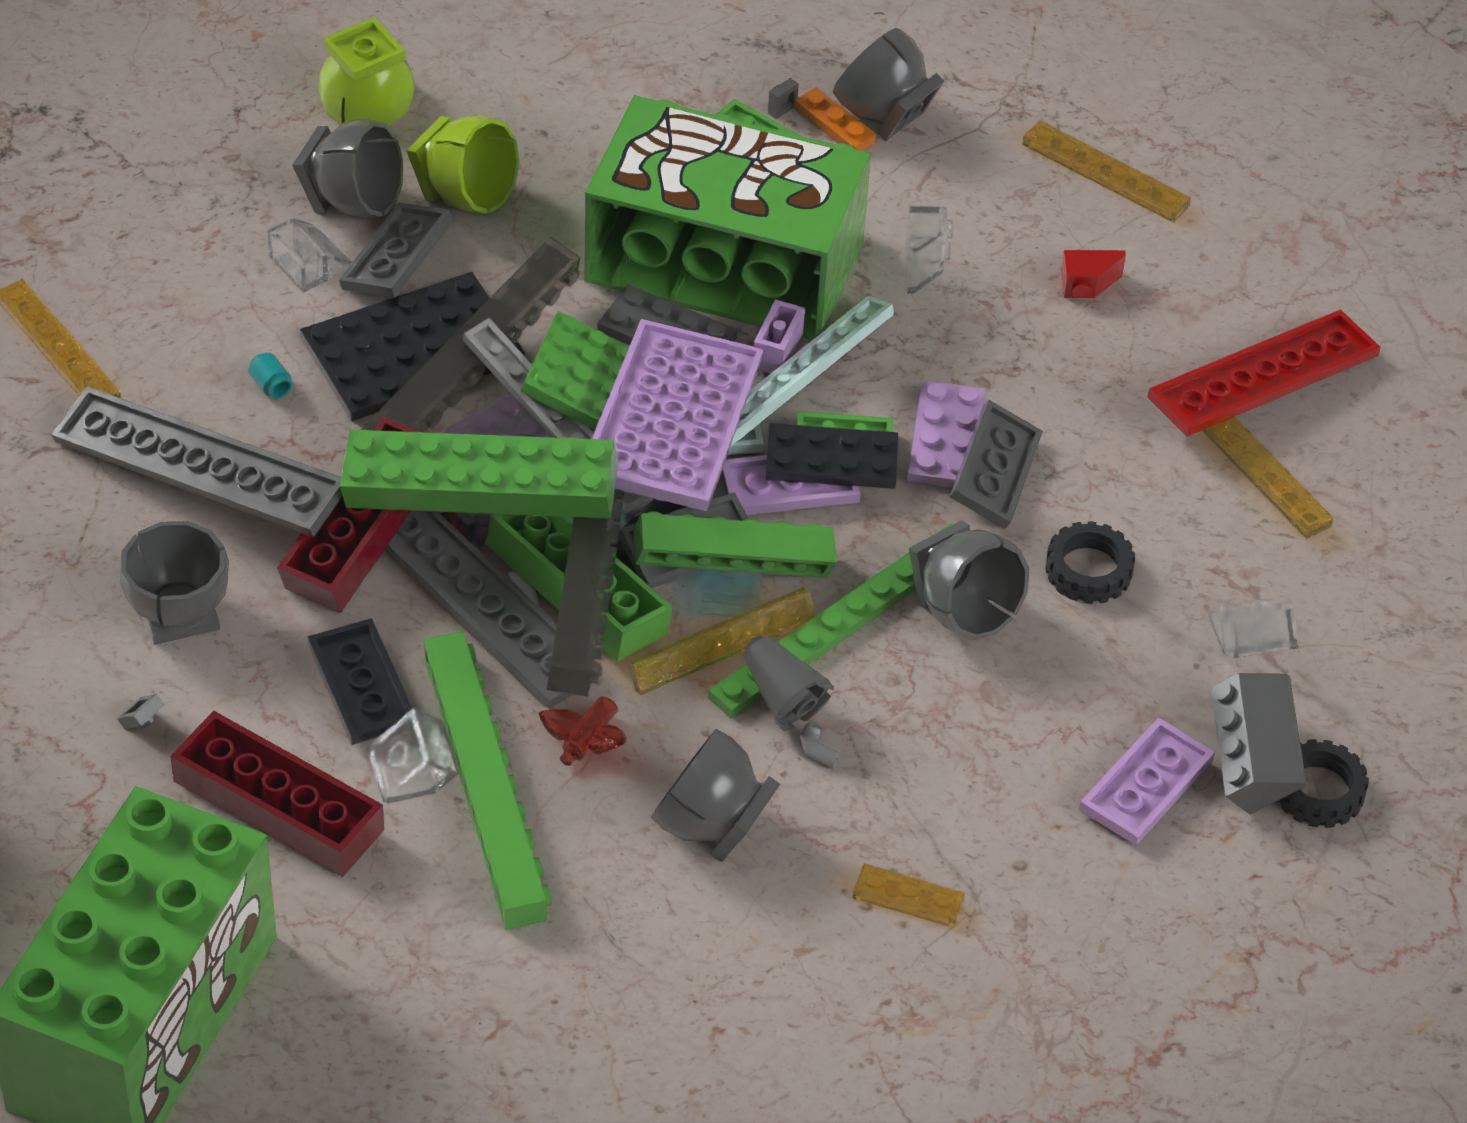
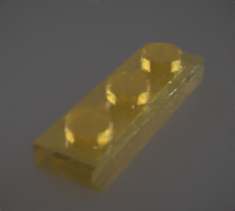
M865 863L862 866L853 890V899L955 928L965 898V892Z

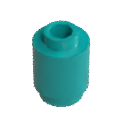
M273 353L258 354L252 359L248 373L265 395L279 399L290 392L293 385L291 375Z

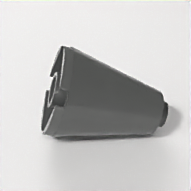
M757 636L746 645L744 660L780 729L783 731L794 729L795 726L792 724L799 718L804 722L808 721L829 701L831 696L827 691L828 689L834 690V686L830 681L769 636L763 638Z

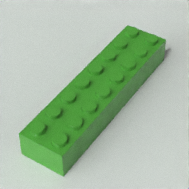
M349 430L340 489L346 508L611 519L618 457L614 440Z

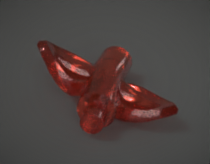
M600 696L582 716L577 712L567 709H550L539 712L540 720L547 732L557 740L564 742L562 746L564 752L560 756V761L566 766H571L575 760H582L588 749L594 754H603L624 745L627 741L626 734L622 729L608 724L618 712V707L613 700L605 696Z

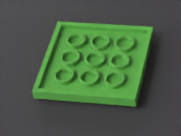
M557 311L520 392L596 430L630 346L608 337L603 332L581 323L570 315Z

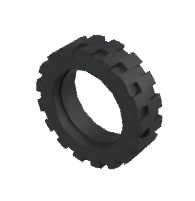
M1088 521L1087 524H1081V522L1072 523V527L1068 528L1065 526L1059 530L1058 535L1054 534L1048 546L1045 566L1046 573H1049V582L1051 585H1056V590L1063 595L1065 593L1069 595V599L1074 601L1078 599L1084 600V603L1093 604V601L1105 603L1111 597L1116 599L1121 596L1122 590L1126 591L1130 585L1135 563V551H1132L1133 546L1131 542L1124 539V534L1119 530L1115 532L1112 530V526L1103 524V526L1096 525L1097 522ZM1075 549H1097L1108 554L1115 561L1117 568L1104 576H1085L1073 571L1065 563L1064 557Z
M1310 739L1305 744L1300 742L1304 768L1323 767L1334 771L1344 779L1349 787V791L1343 797L1337 799L1319 800L1306 795L1299 789L1277 802H1281V808L1286 814L1291 813L1294 815L1293 819L1300 823L1302 821L1308 822V826L1318 827V825H1325V828L1335 827L1337 823L1341 825L1346 824L1351 816L1355 818L1358 815L1360 808L1364 804L1369 784L1365 765L1360 764L1358 755L1348 752V748L1344 745H1333V741L1323 740V742H1317L1316 739Z

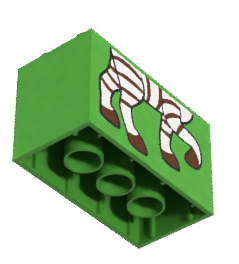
M634 95L585 192L584 282L618 291H623L629 284L685 308L762 327L776 299L805 308L802 338L813 340L827 329L864 242L871 153L856 150L854 147L844 143L832 144L799 136L787 129H771L738 121L736 118L726 114L714 115L682 107L669 100L657 101Z
M138 786L133 788L0 989V1085L7 1112L34 1123H163L277 938L267 834Z

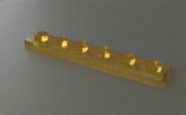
M1040 120L1023 136L1022 145L1173 223L1190 206L1191 197Z
M23 279L0 289V305L78 396L88 386L121 398L120 390Z
M1236 417L1202 430L1306 539L1332 527L1334 518Z
M805 587L799 588L628 661L635 691L640 695H644L746 651V645L757 636L762 638L769 636L773 639L801 627L815 617L810 591Z

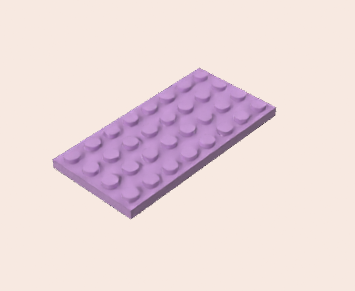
M641 319L592 439L614 440L618 457L615 489L652 497L660 501L684 505L692 509L707 511L758 372L764 349Z

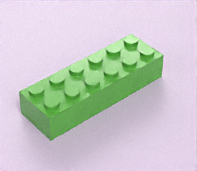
M513 514L491 515L486 545L614 660L618 662L667 636L673 606L571 517Z

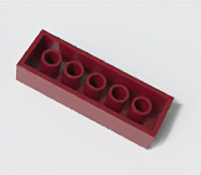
M385 416L382 417L373 430L420 432ZM342 496L316 535L311 537L301 533L278 565L277 569L285 589L341 613L412 510L346 508Z
M214 710L170 756L173 782L341 877L350 870L385 830L383 804Z

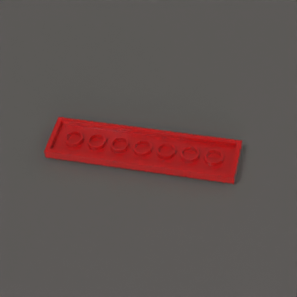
M1340 309L1149 388L1147 398L1188 437L1373 359L1379 355L1381 347Z

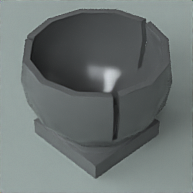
M894 28L883 34L882 37L880 36L846 68L835 83L832 92L841 105L856 116L881 121L882 127L878 134L887 141L926 111L945 81L937 73L929 79L927 78L923 53L912 37L903 30Z
M358 119L342 123L333 132H330L328 126H317L292 165L315 213H325L329 205H331L341 214L371 219L385 216L395 207L403 186V157L399 141L395 140L397 136L386 123Z
M962 520L909 548L918 603L925 608L929 607L932 615L944 628L975 640L994 635L1014 619L989 603L988 600L1017 615L1028 593L1030 568L1022 551L1014 543L995 533L981 529L970 530V525Z
M189 521L159 522L138 531V536L134 534L121 553L120 585L125 598L136 613L146 618L154 645L220 630L219 618L215 608L226 595L229 559L224 545L211 530Z
M715 729L666 793L651 815V818L663 830L684 841H713L716 847L711 854L722 862L747 834L780 786V783L770 776L763 783L758 782L746 751L732 737Z

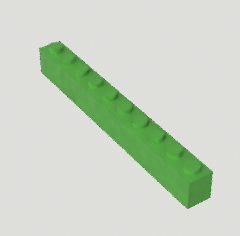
M463 631L423 639L424 661L504 929L547 921V906L552 905L548 885L542 886L540 878L543 877L541 861L539 857L533 858L531 850H534L533 835L530 829L525 830L523 822H526L522 801L516 802L514 795H517L515 777L513 774L508 775L506 768H509L507 751L505 747L499 748L498 742L501 741L500 730L497 721L491 722L489 716L493 714L489 695L483 696L481 690L485 688L481 669L475 670L474 663L477 662L473 643L467 644Z

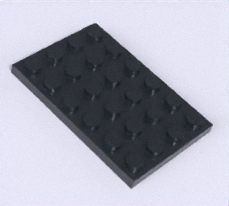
M473 272L300 329V338L351 421L491 374L492 372L463 341L464 333L488 318L494 322L525 357L523 348Z

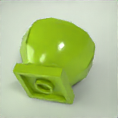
M375 17L323 38V47L330 55L326 57L320 72L318 92L325 112L329 117L339 124L362 119L392 125L408 113L414 97L415 82L411 68L406 60V50ZM344 99H345V112H344V114H343V110H344Z
M479 114L461 116L454 121L450 117L440 116L406 150L425 201L435 202L441 196L446 205L473 214L491 213L503 206L516 185L520 163L517 140H514L515 135L505 122Z

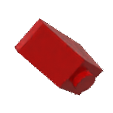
M1064 250L1061 267L1064 298H1095L1123 276L1126 251Z

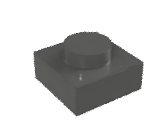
M789 78L769 91L768 114L775 119L794 108V100L798 98L799 84Z
M157 694L140 697L117 720L124 729L135 727L143 729L156 720L157 715L155 713L165 704Z

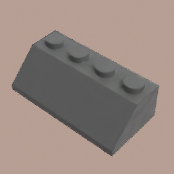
M1237 673L1211 687L1225 797L1251 815L1307 786L1290 676L1280 673Z

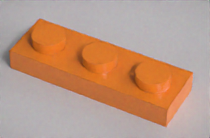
M817 87L794 100V109L837 143L848 144L860 151L876 143V133Z

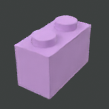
M775 299L754 341V347L764 349L758 370L772 373L793 356L803 335L804 307Z

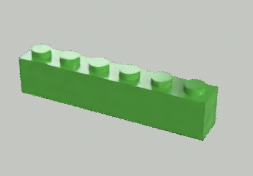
M648 512L640 514L633 528L635 564L827 578L837 563L834 527H822L819 524L794 525L785 521L767 523L758 522L755 519L740 521L727 520L719 516L700 518L690 514L673 516L662 515L659 512Z

